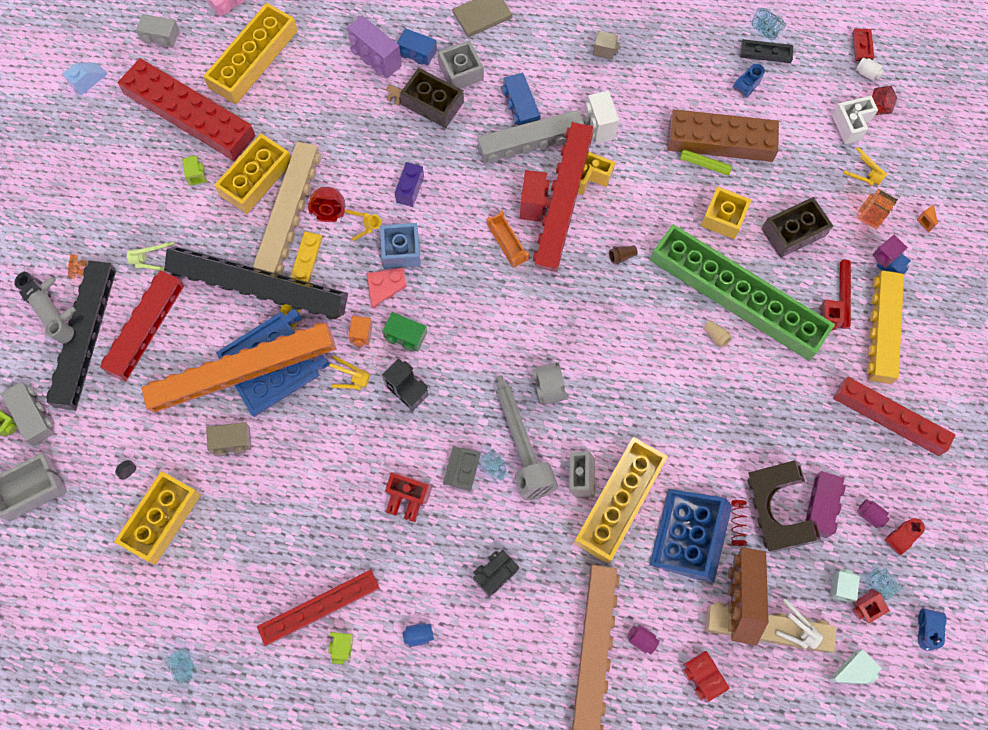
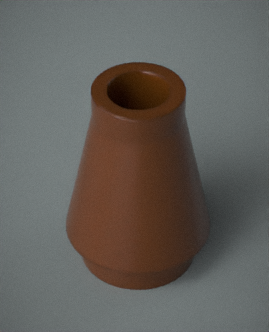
M635 245L614 246L609 250V258L613 264H620L638 254Z

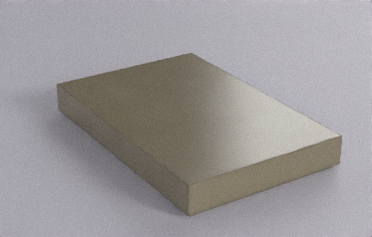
M472 0L452 9L453 15L467 37H471L513 17L504 0Z

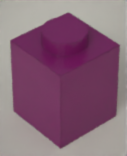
M894 234L879 246L872 256L879 264L886 268L899 258L908 247Z

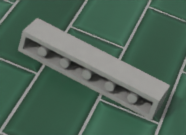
M579 110L478 136L477 146L483 163H494L498 159L512 158L520 153L527 154L535 149H545L550 145L565 143L567 141L565 138L567 127L570 128L572 122L584 124Z

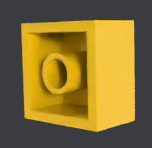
M717 186L701 227L735 239L752 200Z

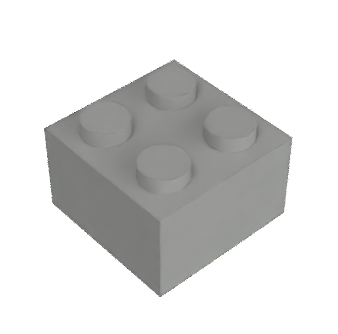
M470 40L438 52L439 66L448 83L458 88H463L484 80V67Z

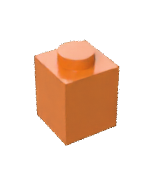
M352 316L348 338L354 346L363 347L364 345H369L373 325L371 318Z

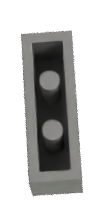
M20 382L0 393L27 443L34 446L55 434L52 429L54 424L48 416L44 415L45 407L40 401L36 400L37 392L31 385L28 386L24 382Z

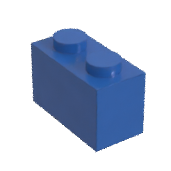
M407 28L404 29L397 41L400 48V56L412 59L418 64L428 66L437 51L435 39Z

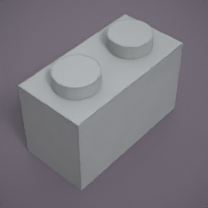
M142 14L136 28V32L142 42L159 44L162 47H174L180 31L175 20Z
M590 451L570 452L569 491L575 498L595 497V458Z

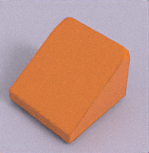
M934 205L924 210L917 218V221L927 232H930L938 224Z

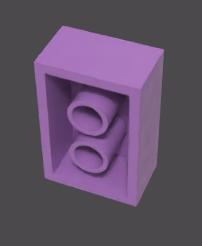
M363 15L347 27L351 51L353 54L362 57L365 64L371 65L377 74L383 75L388 79L402 66L399 45Z

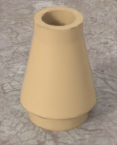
M709 321L704 326V329L716 346L723 348L731 341L732 336L730 332L713 321Z

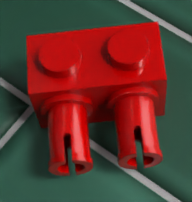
M391 472L385 492L391 496L385 512L397 516L401 500L405 498L408 499L409 504L404 519L416 522L420 505L427 504L433 484L398 472Z

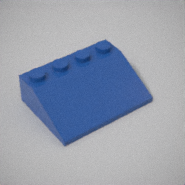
M668 489L649 565L692 579L714 583L732 509L730 502L723 497Z

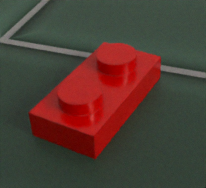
M854 28L852 36L855 61H861L863 58L874 60L872 30Z

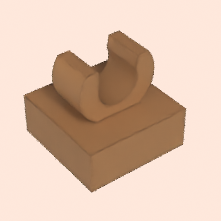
M389 84L386 91L391 94L388 95L387 101L391 102L396 97L395 105L399 106L401 104L400 92L402 89Z

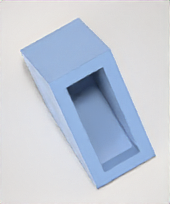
M75 63L62 74L69 85L77 93L83 95L104 78L107 72L97 63Z

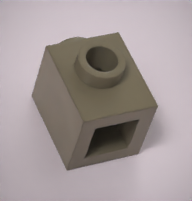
M598 31L593 55L613 60L614 53H618L620 43L617 42L618 35Z

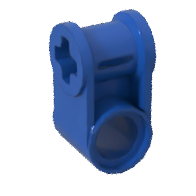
M761 64L751 65L736 80L733 88L738 89L744 94V97L748 98L761 83L765 73L764 67Z
M925 608L920 610L918 615V644L923 650L932 651L943 647L945 644L947 619L944 612Z

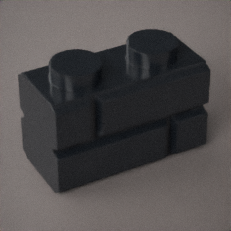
M504 550L501 552L495 551L488 558L490 562L485 567L480 565L473 572L475 575L473 581L489 598L519 570V566Z

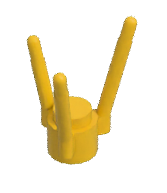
M857 147L856 150L861 154L860 158L872 169L868 174L870 179L845 170L843 174L867 182L871 186L874 183L879 185L887 176V173L864 151Z
M345 210L344 212L364 218L363 226L366 229L354 236L352 241L371 233L374 229H378L383 221L376 214L369 215L368 213Z
M332 356V359L354 370L351 371L331 363L329 365L331 368L352 375L351 382H354V384H332V388L361 390V387H367L370 373L341 358Z

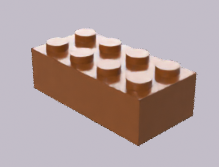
M741 547L738 555L735 554L733 567L730 566L728 571V579H731L728 588V596H731V601L728 605V613L731 614L728 631L731 632V641L757 646L769 623L766 551Z

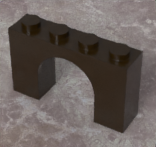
M793 460L748 472V485L754 493V498H752L755 509H758L760 516L757 518L760 529H763L765 536L762 538L763 544L769 552H778L821 542L816 521L809 520L792 525H782L774 518L771 512V501L778 490L805 482L800 462Z

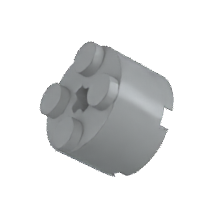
M559 362L538 366L533 369L536 386H538L537 392L540 404L546 405L567 400Z

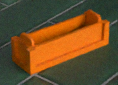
M503 210L492 218L488 217L486 225L512 268L528 261L529 253L524 250L508 224Z

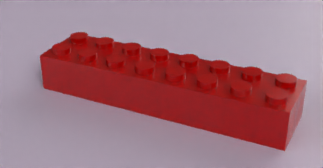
M141 58L117 82L124 95L232 161L239 157L256 136L250 123Z

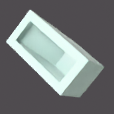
M863 649L856 650L828 680L831 683L872 684L878 679V672L882 668Z

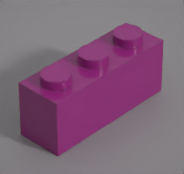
M823 471L815 475L805 521H816L820 536L828 538L836 533L838 526L836 517L840 514L842 508L840 498L844 495L846 486L843 485L845 478Z

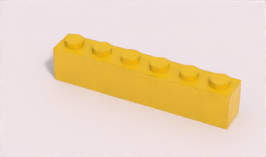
M882 270L874 277L872 282L875 292L871 298V304L874 307L870 315V321L873 323L869 332L871 345L868 348L870 362L867 366V374H869L870 381L893 384L899 379L904 274Z

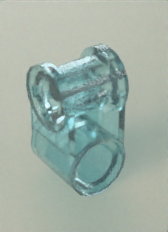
M763 7L757 9L751 21V26L769 40H775L778 33L786 27L783 19Z

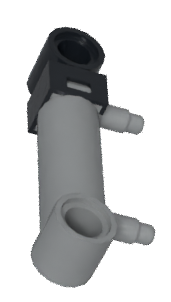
M21 272L16 276L14 285L21 290L19 292L24 301L31 305L44 325L45 334L60 343L69 342L74 335V330L65 321L73 315L76 309L71 306L62 314L59 313L49 298L51 294L47 290L56 279L50 277L42 283L41 280L30 273Z

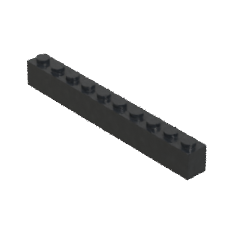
M178 246L167 248L164 271L171 272L173 276H186L191 281L201 280L206 285H219L224 290H237L239 294L255 295L257 299L273 300L275 304L291 305V308L297 310L306 309L311 314H324L329 319H337L345 315L348 298L347 292Z

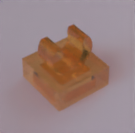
M70 254L67 278L75 279L76 274L84 276V270H81L79 267H86L87 261H78V255Z

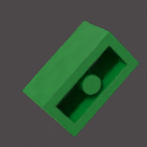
M392 312L382 333L388 343H398L407 351L412 352L414 350L418 352L427 335V326Z

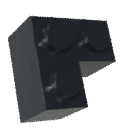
M398 358L382 374L385 387L413 412L429 396L428 386L422 380L417 381L414 378L413 368L408 362H402Z

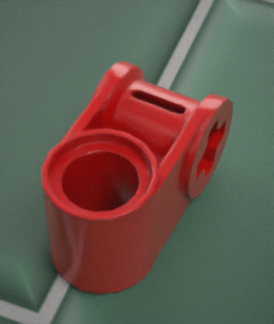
M912 518L903 522L884 541L900 556L924 533L925 525L920 519Z

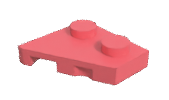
M404 268L367 273L372 308H376L379 303L385 299L388 300L396 292H400L407 287Z

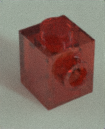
M892 85L874 88L872 98L878 109L875 116L892 114L897 100V95Z

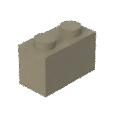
M246 422L206 427L207 450L212 455L221 457L229 452L243 454L246 453V450H251L250 426Z

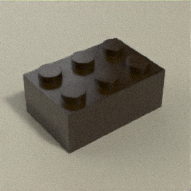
M418 67L400 92L401 105L447 128L464 103V90Z
M813 196L767 218L761 229L780 258L827 236L833 228V224Z

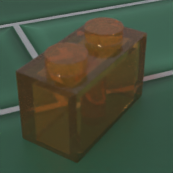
M878 189L874 195L870 193L866 201L861 205L858 210L861 214L857 219L877 230L890 214L898 199Z

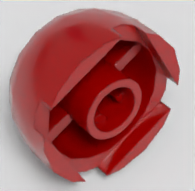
M320 187L310 196L308 204L309 213L311 215L313 213L316 219L321 222H336L337 218L344 216L345 199L341 192L333 187Z

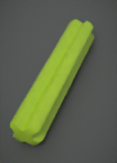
M683 149L680 155L681 160L724 175H729L732 170V166L685 149Z

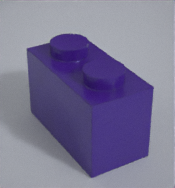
M405 163L395 190L396 203L414 207L424 179L423 166Z

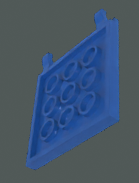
M293 309L285 316L280 312L220 349L216 354L221 359L225 355L238 354L242 349H252L260 343L275 341L277 337L292 335L294 331L290 324L302 320V317L296 309ZM322 355L313 362L311 359L234 386L250 414L255 417L319 377L318 370L328 367L330 363Z

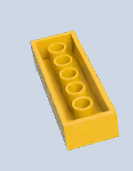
M266 2L204 74L203 78L208 89L237 104L297 33L295 19Z
M632 437L573 544L609 564L668 456Z

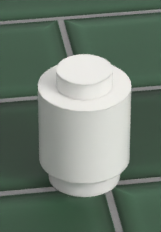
M863 58L856 69L860 75L873 82L875 79L879 80L884 73V70H882L883 65L869 58Z

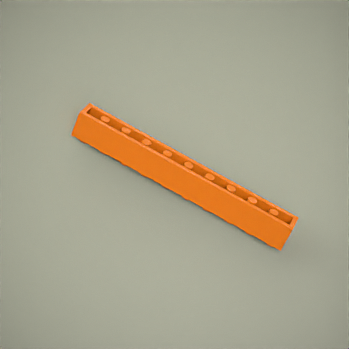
M317 323L310 329H300L292 335L277 337L275 341L260 343L255 348L242 349L238 354L225 355L218 361L205 362L198 368H188L183 373L168 375L166 379L150 381L148 385L141 387L146 409L155 413L337 350L331 328L326 323Z

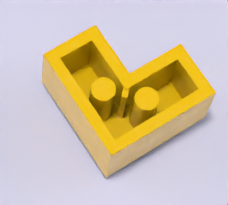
M588 152L578 194L584 195L590 181L607 187L613 175L616 162Z

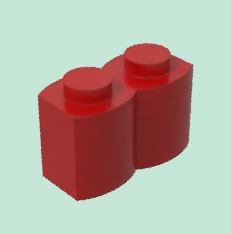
M707 651L702 652L683 664L685 668L683 673L688 681L692 680L696 686L694 691L700 700L704 699L705 702H709L730 689Z

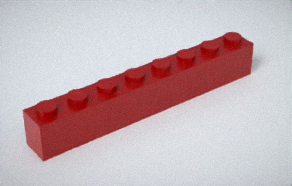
M572 122L571 127L566 129L565 138L567 142L566 145H562L560 156H563L562 161L557 164V180H553L551 191H554L553 196L548 199V215L543 217L542 226H544L543 233H539L537 244H540L538 251L535 250L533 255V261L538 268L558 272L594 133L593 126Z

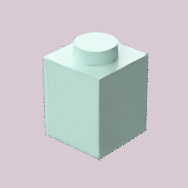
M845 569L834 573L830 598L849 603L857 601L860 576L853 575V571Z

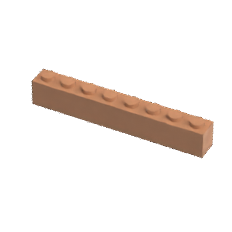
M592 565L590 568L572 730H604V725L600 723L601 716H605L606 703L603 702V695L608 692V680H605L606 671H610L611 659H608V650H612L613 637H610V630L614 629L615 616H612L613 608H616L618 596L614 595L615 587L619 586L620 580L617 568Z

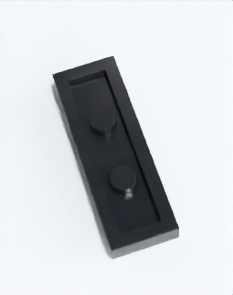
M742 39L740 58L791 63L793 60V45Z

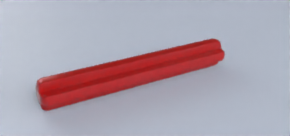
M846 259L840 262L839 301L844 302V323L840 326L841 329H849L851 326V261Z

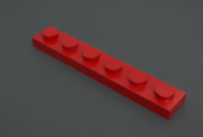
M369 570L258 625L257 629L264 645L268 646L379 590L380 587L372 570Z

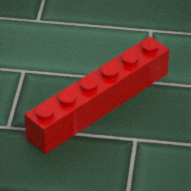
M161 270L153 277L149 289L142 295L141 302L133 309L132 316L123 325L119 337L113 341L108 355L102 359L100 368L103 371L124 382L128 380L184 288L180 279Z
M846 377L840 383L833 397L839 403L937 456L949 451L956 434L850 377Z

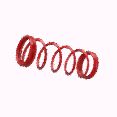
M732 500V501H731V505H732V506H735V507H738V508L732 509V510H731V513L734 514V515H737L738 517L732 518V519H731V522L734 523V524L739 525V526L733 527L732 529H734V528H736V527L747 526V525L738 524V523H735V522L732 521L733 519H736V518L747 517V516L738 515V514H735V513L732 512L733 510H736V509L747 508V507H744V505H747V501H745V500ZM731 529L732 532L740 534L731 538V545L746 546V540H733V538L746 536L747 534L738 533Z

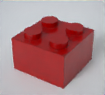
M525 170L519 219L541 222V217L546 214L550 180H546V172Z

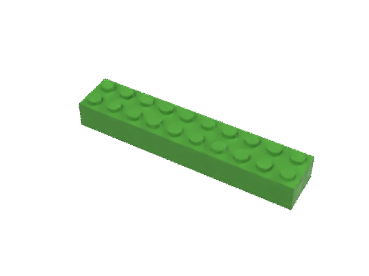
M674 224L654 249L650 261L808 361L816 355L835 325Z

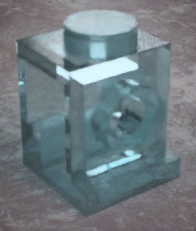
M492 448L478 461V466L495 483L498 479L502 481L509 472L506 470L505 461L500 456L496 457V451Z
M878 567L868 573L870 577L865 580L869 588L879 592L884 600L889 599L903 589L886 568L880 570Z
M186 648L164 659L174 682L179 680L182 684L193 678L192 673L196 672V669ZM180 663L185 667L182 672L176 669Z

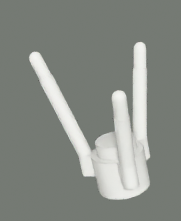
M784 599V604L799 618L798 620L791 613L788 614V617L803 629L800 634L802 640L780 631H776V634L801 645L805 649L808 646L812 649L817 648L823 639V635L792 604Z

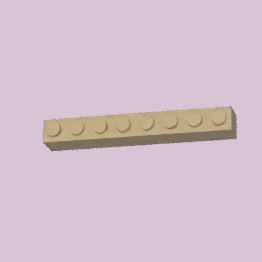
M296 142L253 267L282 275L284 259H287L289 256V244L293 243L295 227H298L300 223V212L305 209V197L310 194V183L316 176V165L321 162L318 146Z

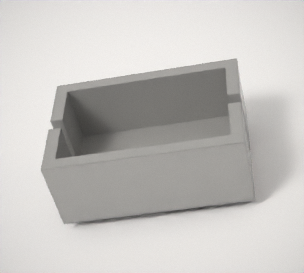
M41 453L0 474V518L10 522L67 493L61 478L57 476L58 472L52 458Z

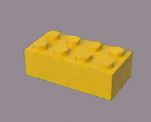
M260 133L214 184L218 195L245 214H248L287 170L291 159L290 153Z
M161 471L114 542L156 566L201 494Z

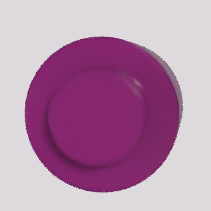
M864 500L857 509L860 516L875 528L879 526L884 527L890 519L887 517L889 512L873 500Z
M640 624L637 627L633 625L627 634L630 637L629 643L650 655L656 650L660 642L655 634Z

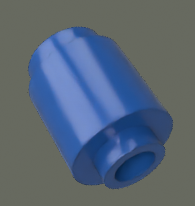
M424 622L406 626V631H402L404 644H409V648L429 644V641L434 640L431 623L426 624Z

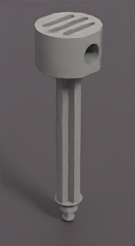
M497 376L496 394L499 396L523 468L515 474L523 500L542 498L558 488L552 467L548 462L537 463L511 390L512 387L508 385L507 381L503 380V376Z

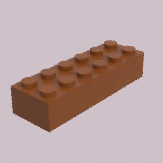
M672 110L669 120L667 151L682 152L685 149L703 155L773 162L778 153L779 120Z

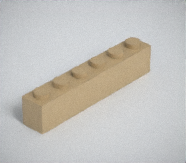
M713 602V605L707 606L705 632L731 636V632L728 631L731 614L728 613V607H726L725 603ZM775 613V616L768 615L769 623L760 639L761 642L805 649L801 645L776 634V631H780L802 640L800 634L803 629L793 622L792 619L788 618L787 614ZM816 620V623L809 622L823 635V639L817 648L812 649L808 646L806 649L824 653L835 652L836 626H831L828 621Z

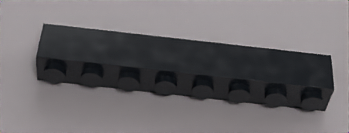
M89 260L84 268V277L78 288L77 301L73 304L76 311L68 321V325L74 330V335L69 342L63 344L62 351L57 358L58 365L56 371L52 375V385L46 395L47 403L53 408L77 410L117 271L111 263Z

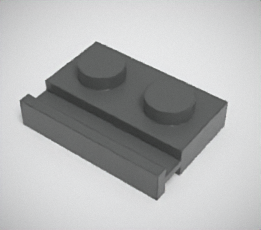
M453 445L443 485L471 491L481 452Z

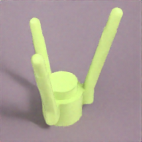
M170 242L143 249L128 250V262L130 265L135 264L136 268L164 271V267L143 264L147 259L146 252L173 246L175 243Z

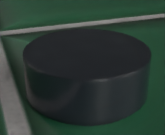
M126 460L117 466L115 474L119 479L124 480L131 476L137 467L131 460Z

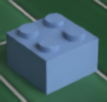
M417 223L381 225V251L384 269L421 266Z

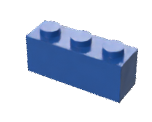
M524 73L504 77L501 90L503 96H507V106L513 112L514 124L519 126L540 120L541 115Z

